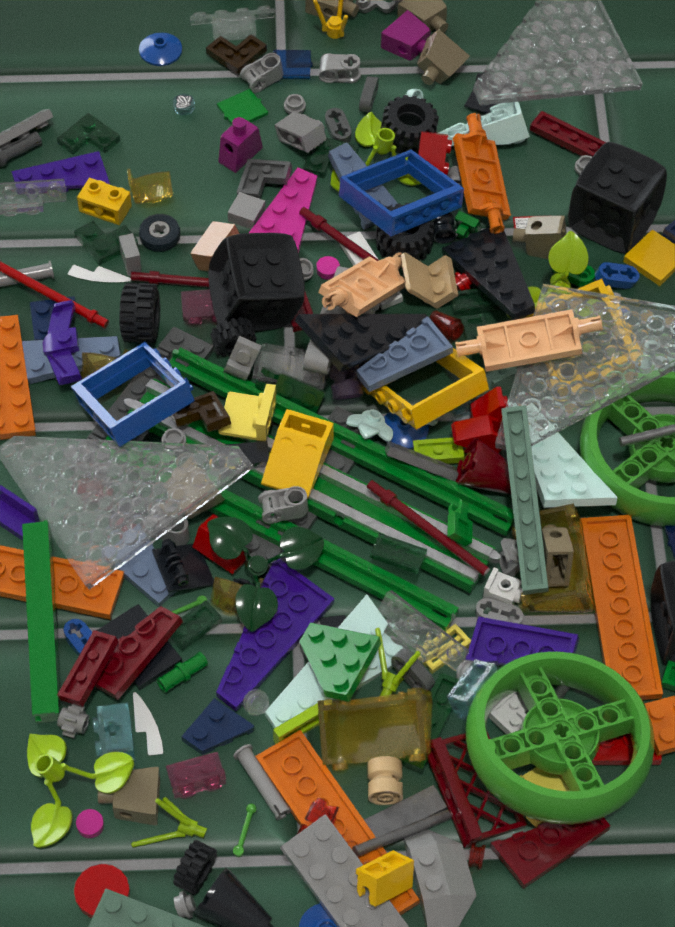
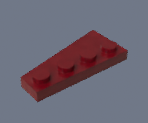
M160 606L135 626V631L124 637L123 635L119 638V643L97 680L95 687L118 700L183 623L181 617Z
M604 817L580 824H553L545 822L532 830L512 834V837L501 841L500 839L493 841L490 847L524 889L609 831L611 825Z

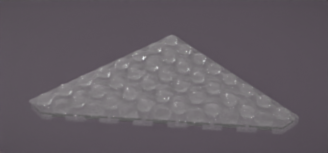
M537 0L533 8L525 15L521 24L510 35L509 40L498 51L495 59L486 67L483 75L477 79L473 91L480 105L641 90L643 83L601 0Z
M543 284L534 316L573 309L574 317L579 320L600 315L603 331L581 334L582 354L518 366L506 408L526 405L531 446L675 370V306ZM502 418L495 446L498 449L506 450Z
M13 436L0 446V460L29 503L37 509L38 516L42 522L48 520L52 537L89 590L254 468L239 446L128 441L119 447L113 440Z

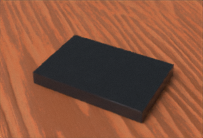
M137 604L96 631L116 636L119 639L123 635L125 637L135 631V626L148 615ZM167 641L133 683L140 691L157 678L174 669L175 664L183 663L182 658Z

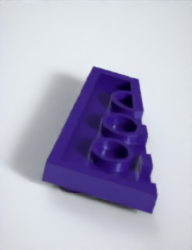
M99 151L12 171L18 194L47 193L49 189L69 192V189L83 188L89 178L110 184Z
M478 616L465 660L474 661L478 666L505 665L520 657L541 652H567L575 654L579 636L573 633Z

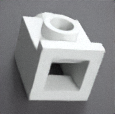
M494 567L484 587L483 598H492L510 605H514L515 602L520 603L523 596L522 582L519 579L498 572V569Z

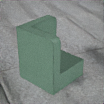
M517 368L499 369L486 374L488 391L501 386L502 392L517 386L519 376Z

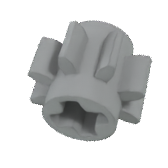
M72 704L68 708H62L57 721V725L62 727V735L75 738L79 733H85L90 716L84 711V706Z

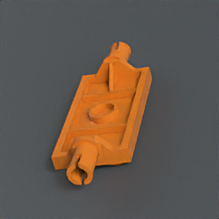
M472 113L466 117L470 132L468 134L457 133L453 137L467 210L469 214L488 217L490 232L492 234H499L505 230L503 220H507L511 213L495 141L487 139L486 131L482 128L480 114L476 116V113Z

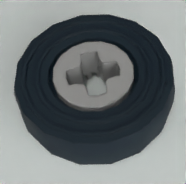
M154 214L148 216L141 223L139 237L147 249L154 252H164L177 245L180 239V227L172 216Z

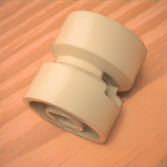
M380 756L370 759L368 761V779L370 780L368 783V800L376 805H393L402 801L403 783L399 782L402 779V761L391 756Z

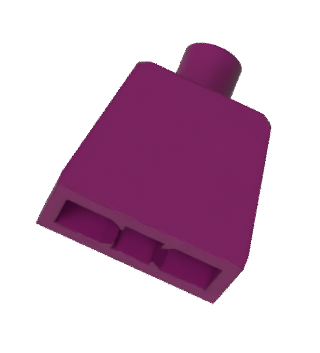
M407 10L381 32V48L406 60H413L422 53L431 31L429 27Z
M235 118L232 121V126L221 135L218 162L234 173H237L247 163L248 159H252L263 148L258 127L244 118Z

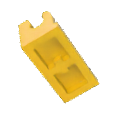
M392 850L357 868V891L359 896L365 895L366 886L370 892L369 902L376 907L412 888L414 860Z

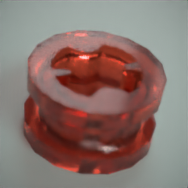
M472 843L468 863L469 868L475 865L478 869H482L486 845L477 847L476 843Z

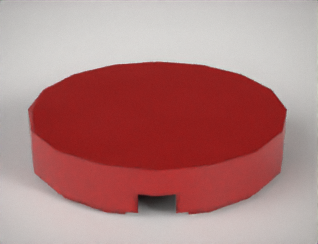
M98 864L89 867L81 873L75 883L74 895L82 913L90 918L93 917L105 889L129 897L128 880L120 869L113 865Z

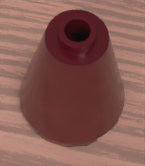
M474 438L464 450V453L467 454L464 461L459 460L456 482L462 486L511 495L508 461L482 440Z

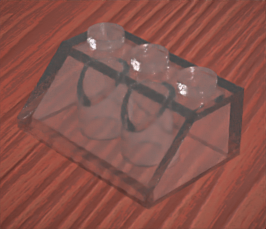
M263 343L254 362L252 378L259 379L268 384L277 382L278 380L261 373L262 367H267L324 389L327 386L329 373L322 374L303 370L305 349Z

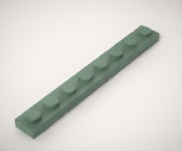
M523 405L501 408L523 595L549 592L527 407Z

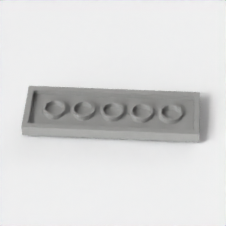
M326 814L280 847L337 927H409L390 900L376 907L371 905L369 902L370 892L366 886L365 895L359 896L356 869L363 866V864Z

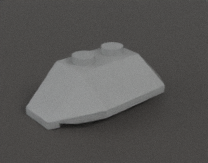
M429 829L403 838L407 857L414 860L413 881L417 896L420 899L425 926L459 927L476 898V891L463 845Z

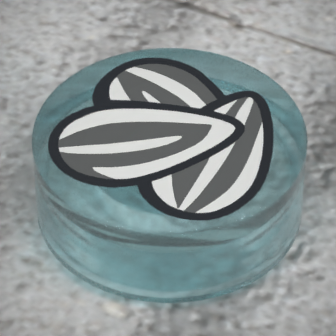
M179 94L173 99V109L179 115H188L195 109V100L189 94Z

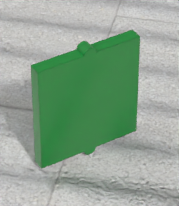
M251 89L217 103V107L224 115V119L228 120L231 125L232 121L237 117L244 118L251 123L268 115V111L261 103V99L257 98Z

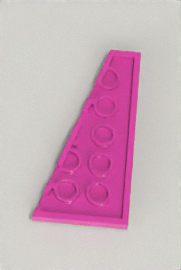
M297 168L289 178L287 185L283 186L249 233H284L291 235L299 253L307 219L299 214V211L302 207L310 209L317 185V175Z

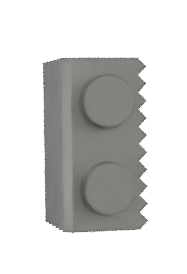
M294 111L274 125L279 141L307 153L316 148V146H319L323 141H326L323 123L305 114L302 115Z

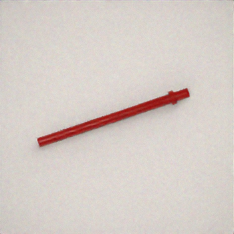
M0 261V272L57 303L71 300ZM73 301L75 305L74 312L86 318L87 322L90 324L95 323L103 328L108 326L109 320L100 316L98 311L94 309L91 311Z

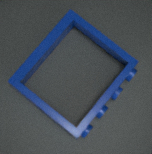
M408 150L340 177L339 197L390 236L462 208L464 188L413 150ZM410 174L434 192V194L390 211L365 191Z
M143 342L71 386L79 404L119 447L195 401L191 393L194 389L186 377L183 379L179 370L176 367L172 368L166 357L162 358L156 348L152 349L146 342ZM149 367L171 387L118 421L96 400Z

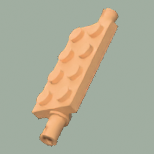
M398 252L392 257H386L379 261L368 257L323 283L318 292L324 296L322 298L323 306L325 308L328 307L327 310L340 306L348 314L358 317L402 290L406 283L405 278L400 276L398 270L402 267V259L399 257L402 253Z
M573 309L480 326L477 327V339L455 342L457 355L460 357L479 353L483 357L486 372L582 354L581 334L603 331L602 320H600L601 316L598 315L579 320L574 317Z

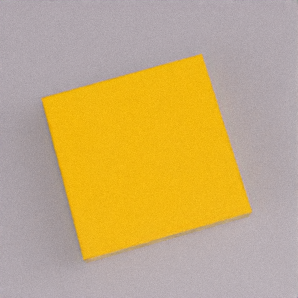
M652 229L624 256L623 262L633 266L639 273L658 286H661L675 272V244Z

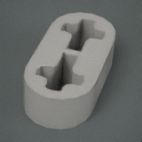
M483 598L476 605L475 615L477 619L479 616L509 622L508 618L513 615L515 619L512 623H523V612L514 605L492 598ZM487 607L491 608L488 614L483 613Z

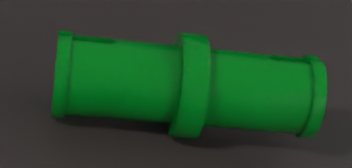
M198 652L187 661L175 664L174 669L157 678V684L164 693H167L168 690L182 681L186 683L191 679L190 676L207 667L208 661L203 653Z

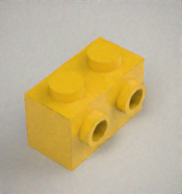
M92 178L87 180L77 196L79 212L119 226L132 207L130 191Z

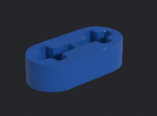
M605 262L596 270L595 278L596 280L602 279L605 286L610 285V287L630 289L638 281L639 272L630 265Z
M72 619L64 626V636L68 644L79 656L92 631L82 620ZM71 630H80L81 638H79L75 633H71Z

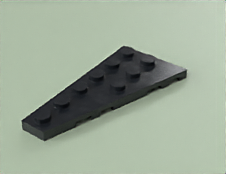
M490 227L442 248L443 256L450 257L452 264L460 272L465 273L471 282L513 320L522 319L536 312L535 304L505 231L499 234H492Z
M298 314L295 322L341 372L368 362L379 353L383 354L389 349L390 344L394 341L399 342L404 338L407 331L413 327L416 329L420 326L422 320L427 315L361 314L356 317L350 314Z

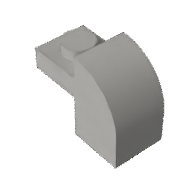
M239 336L223 372L246 381L261 345Z

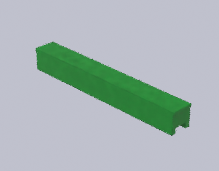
M44 520V522L22 524L32 715L35 716L36 723L58 721L62 710L61 700L57 695L60 691L52 536L49 522Z

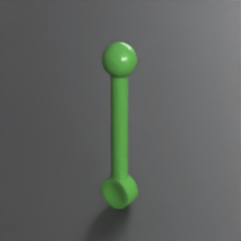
M201 595L197 598V601L171 612L180 614L198 605L200 607L206 606L207 598Z
M253 803L248 804L246 807L247 816L238 845L233 848L235 857H242L244 854L243 844L252 814L257 810Z

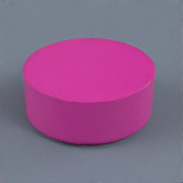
M331 256L320 258L317 262V274L323 279H332L337 267L340 266L339 261Z
M93 809L82 811L76 819V827L79 834L85 838H94L100 835L104 828L102 815Z

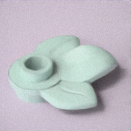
M366 410L362 414L350 415L347 419L346 424L358 427L364 439L376 434L387 442L393 438L392 428L385 423L384 417L377 410Z

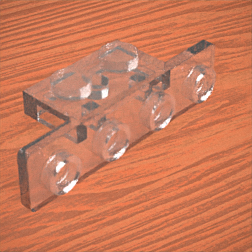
M261 6L257 10L250 11L249 8H239L236 12L218 10L215 11V14L196 12L194 16H190V25L212 23L214 40L219 36L226 40L246 39L249 35L257 37L255 19L274 18L276 12L275 8L270 9V6Z
M65 179L0 183V215L7 217L20 213L36 215L44 212V203L65 202L67 200Z
M390 590L386 593L378 608L379 612L391 621L386 626L384 633L391 637L395 644L401 645L412 654L420 651L421 655L417 659L422 663L437 657L451 669L457 671L459 665L468 655L469 650L394 591Z

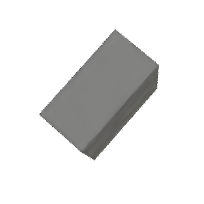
M239 192L228 211V221L252 229L266 210L265 200Z
M133 233L119 236L120 251L127 276H131V271L142 272L140 254Z

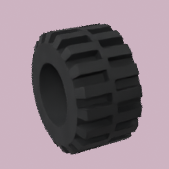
M403 95V98L398 96L394 98V101L390 100L388 105L385 106L381 128H389L395 133L393 145L396 146L397 153L401 154L402 152L413 150L418 154L421 131L436 133L439 116H437V110L433 108V105L430 102L426 103L424 98L418 99L414 95L412 97Z
M398 203L395 204V207L389 206L387 209L392 211L405 205ZM432 220L403 231L412 234L408 236L399 234L390 236L376 225L377 250H380L382 257H392L398 252L402 254L406 252L417 260H424L432 250L434 237V222Z
M126 283L121 293L119 311L122 339L124 342L154 343L158 335L160 322V295L157 285Z

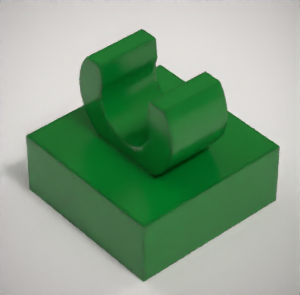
M461 211L457 213L455 217L458 227L456 230L457 238L463 239L468 237L470 233L473 234L482 229L478 219Z

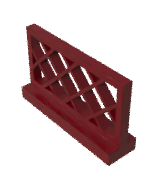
M466 733L443 740L441 737L432 739L424 751L464 848L475 845L476 842L525 828L527 824L522 814L515 812L490 795L488 789L484 792L472 786L478 775L473 766L462 761L466 751L468 752L467 743H463V741H466ZM455 745L463 749L460 758L457 759L450 755L446 746ZM459 767L473 773L469 783L459 779L457 774ZM469 792L483 798L479 808L469 803L467 798ZM487 800L500 807L496 817L483 811ZM504 809L513 813L516 823L508 824L500 819ZM480 816L493 822L490 831L481 832L478 825Z

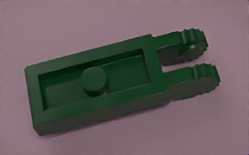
M262 367L261 373L263 375L278 380L276 383L277 395L317 414L326 391L284 372L279 373L270 368ZM258 380L255 386L264 391L268 383Z

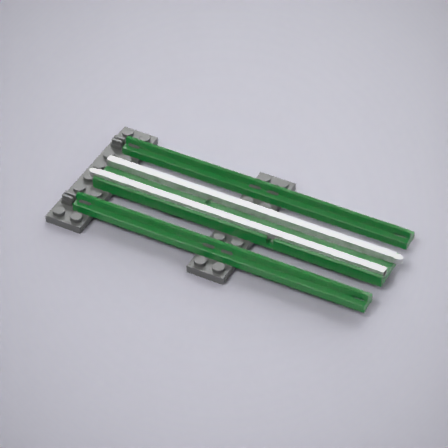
M174 326L156 348L161 357H166L172 368L176 367L183 379L186 377L189 383L192 381L227 398L228 392L259 396L260 392L264 393L263 390L255 386V383L228 375L223 372L224 368L208 361L214 352L213 345ZM149 367L131 380L107 412L118 421L171 387ZM277 394L276 406L272 417L273 422L280 425L286 409L334 423V440L309 499H307V514L301 518L272 524L265 523L262 520L263 508L214 484L225 500L208 509V511L220 517L238 518L250 527L253 538L245 547L248 549L251 557L260 555L267 560L282 553L280 538L286 530L292 527H304L310 530L320 517L469 593L472 592L482 576L479 572L393 507H387L380 502L381 498L367 489V483L348 474L356 463H359L448 508L450 504L459 507V500L462 499L469 504L468 518L504 536L508 535L515 524L512 509L455 481L387 456L385 447L372 441L376 435L364 439L358 427L346 424L348 417L353 415V413L336 406L328 419ZM171 416L119 447L97 424L67 465L68 469L107 489L112 487L125 468L165 488V484L181 469V466L141 447L151 433L162 437L170 428L180 429L186 436V445L183 449L219 467L218 445L259 441L221 435L218 433V430L208 432L201 420L177 427ZM268 435L267 442L270 456L274 437ZM266 467L229 471L267 491L277 490L261 485ZM403 502L447 535V523ZM498 515V516H500V517H502V518H504V519H506V520H508V521H507V522L502 521V520L496 518L495 516ZM473 536L471 544L467 546L459 544L486 566L490 562H500V554L495 551L496 547ZM323 539L322 553L313 563L314 565L445 632L448 630L458 614L459 607ZM285 557L281 558L286 563ZM272 563L268 565L266 571L269 572ZM437 610V611H439V612H441V613L447 615V618L443 617L442 615H440V614H438V613H436V612H434V611Z

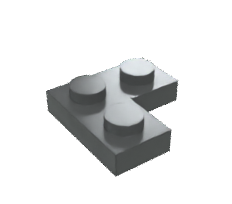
M248 159L236 192L237 195L241 192L260 199L265 183L287 185L292 170L291 162Z

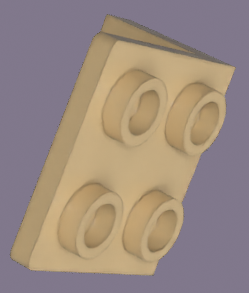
M406 252L401 254L402 270L406 281L405 287L410 294L417 296L436 309L459 296L450 257L445 255L427 266Z

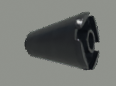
M228 868L221 872L206 893L203 902L198 905L193 913L197 917L220 927H273L269 923L272 919L269 913Z

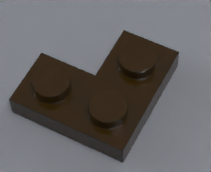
M249 35L237 46L219 36L206 47L207 55L237 75L240 74L246 65L253 63L267 51V44L253 35Z
M214 391L195 397L194 402L171 415L177 427L201 420L208 432L219 430L231 424L229 414Z

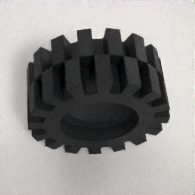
M238 317L237 320L231 318L229 322L225 320L222 325H216L217 328H213L212 332H210L215 351L218 355L224 357L227 354L230 357L239 336L255 343L257 340L251 321L242 317Z
M194 840L189 845V849H186L184 852V857L181 858V863L176 868L177 872L174 874L173 880L174 885L193 895L198 893L204 886V882L207 881L208 874L212 871V866L215 864V858L217 857V850L198 840Z

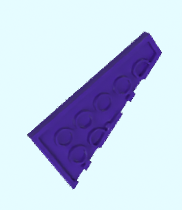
M281 559L272 563L262 588H269L275 593L278 600L277 611L271 620L254 632H250L244 626L231 661L227 665L216 691V697L235 711L246 702L299 643L310 623L316 624L334 604L335 598L296 570L290 569Z

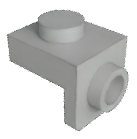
M504 538L501 541L503 551L499 553V563L502 573L513 577L520 571L517 540Z

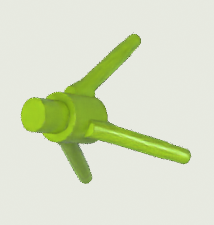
M376 628V636H379L381 640L378 652L382 679L384 680L381 685L383 689L379 697L389 701L392 692H396L399 684L404 680V674L421 655V652L416 651L397 675L388 672L380 628Z
M164 797L162 800L157 798L155 803L180 821L177 831L131 843V846H143L172 838L185 837V835L190 837L195 835L204 838L207 828L197 825V821L187 817L167 797Z

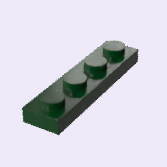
M440 672L398 758L402 761L403 766L423 773L428 762L424 749L432 739L440 737L462 692L464 681Z

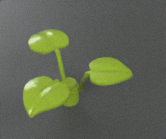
M372 112L363 117L355 131V138L360 145L365 147L373 146V150L365 163L367 166L371 163L376 152L380 155H385L391 151L392 157L396 156V146L393 145L395 133L389 128H381L382 122ZM333 170L330 185L339 192L340 179L335 170ZM410 174L397 178L401 183L410 186L422 184Z
M569 231L562 239L556 242L549 252V264L558 273L551 277V287L547 289L546 295L543 297L542 291L538 287H528L535 307L544 304V301H547L553 292L558 296L571 292L570 282L567 277L569 272L580 274L586 269L588 265L587 249L583 241L573 231ZM591 299L586 303L585 308L581 304L577 305L581 312L575 318L580 320L600 315V320H602L603 331L584 334L604 336L616 329L603 299Z
M29 734L27 747L29 769L36 777L45 778L44 784L48 786L55 800V805L52 803L44 804L34 813L31 822L33 846L41 848L56 843L65 836L71 826L72 811L68 807H60L61 800L52 785L53 782H59L63 779L65 771L89 779H96L95 787L97 790L104 794H111L120 790L127 782L134 767V759L122 752L106 753L96 760L94 764L95 773L91 774L61 763L65 758L67 748L65 741L57 735Z

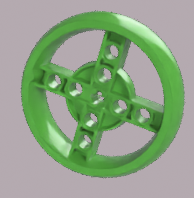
M646 372L617 382L593 403L585 417L580 432V457L618 497L616 505H609L622 515H630L631 519L641 523L662 527H675V497L653 495L638 489L649 479L663 483L675 482V434L629 445L630 457L613 471L605 462L598 444L600 430L608 419L627 435L675 424V415L657 414L652 416L639 404L644 402L675 403V372Z
M541 652L526 655L505 664L496 670L479 688L467 715V750L473 768L481 782L504 805L515 812L538 821L553 824H580L603 818L615 812L638 792L645 782L653 762L654 731L650 715L643 700L632 685L620 674L605 664L583 655L567 652ZM552 685L567 686L581 690L596 697L606 705L587 710L574 701L558 699ZM518 691L529 711L521 723L520 730L488 739L486 724L490 712L502 699ZM629 734L633 745V756L630 765L619 777L604 785L592 763L599 750L600 742ZM532 763L545 772L562 775L570 791L553 790L536 785L520 777L511 769Z

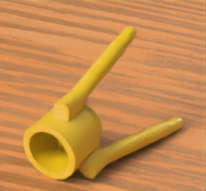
M313 0L322 24V31H327V35L332 39L343 37L348 15H344L342 20L343 0L338 1L337 16L330 17L327 23L318 1Z

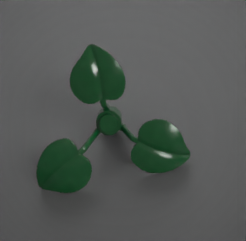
M218 517L207 523L210 545L217 556L231 560L237 558L242 551L245 554V560L247 561L244 566L245 573L252 578L256 586L250 584L241 586L235 597V606L241 622L250 632H254L271 620L278 608V600L275 593L269 588H260L261 584L258 577L266 572L268 565L285 557L286 564L290 569H306L319 558L324 546L323 538L304 527H292L286 530L280 538V548L283 552L266 560L260 555L250 556L245 546L252 541L253 534L250 527L244 521L234 517Z

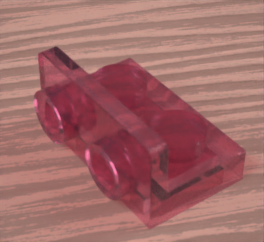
M210 289L181 292L183 321L188 320V324L202 323V319L212 318V322H217Z
M218 752L166 766L174 798H189L197 792L204 790L214 791L226 784V774L222 768Z

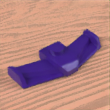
M72 300L54 304L48 333L42 342L43 353L47 356L59 385L82 380L71 354L80 351L76 327L70 328L73 312L75 311V305Z

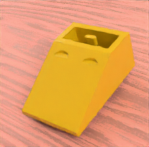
M286 409L276 433L261 485L277 490L299 486L306 491L307 499H309L334 440V423Z

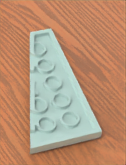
M532 403L509 404L508 407L523 405L527 407L536 488L543 508L616 505L618 497L592 471L588 464Z
M367 594L338 627L375 636V629L380 628L388 671L394 668L391 662L392 657L400 649H406ZM378 651L356 690L382 675ZM308 662L265 711V716L272 727L276 728L317 703L324 710L339 700L325 697Z

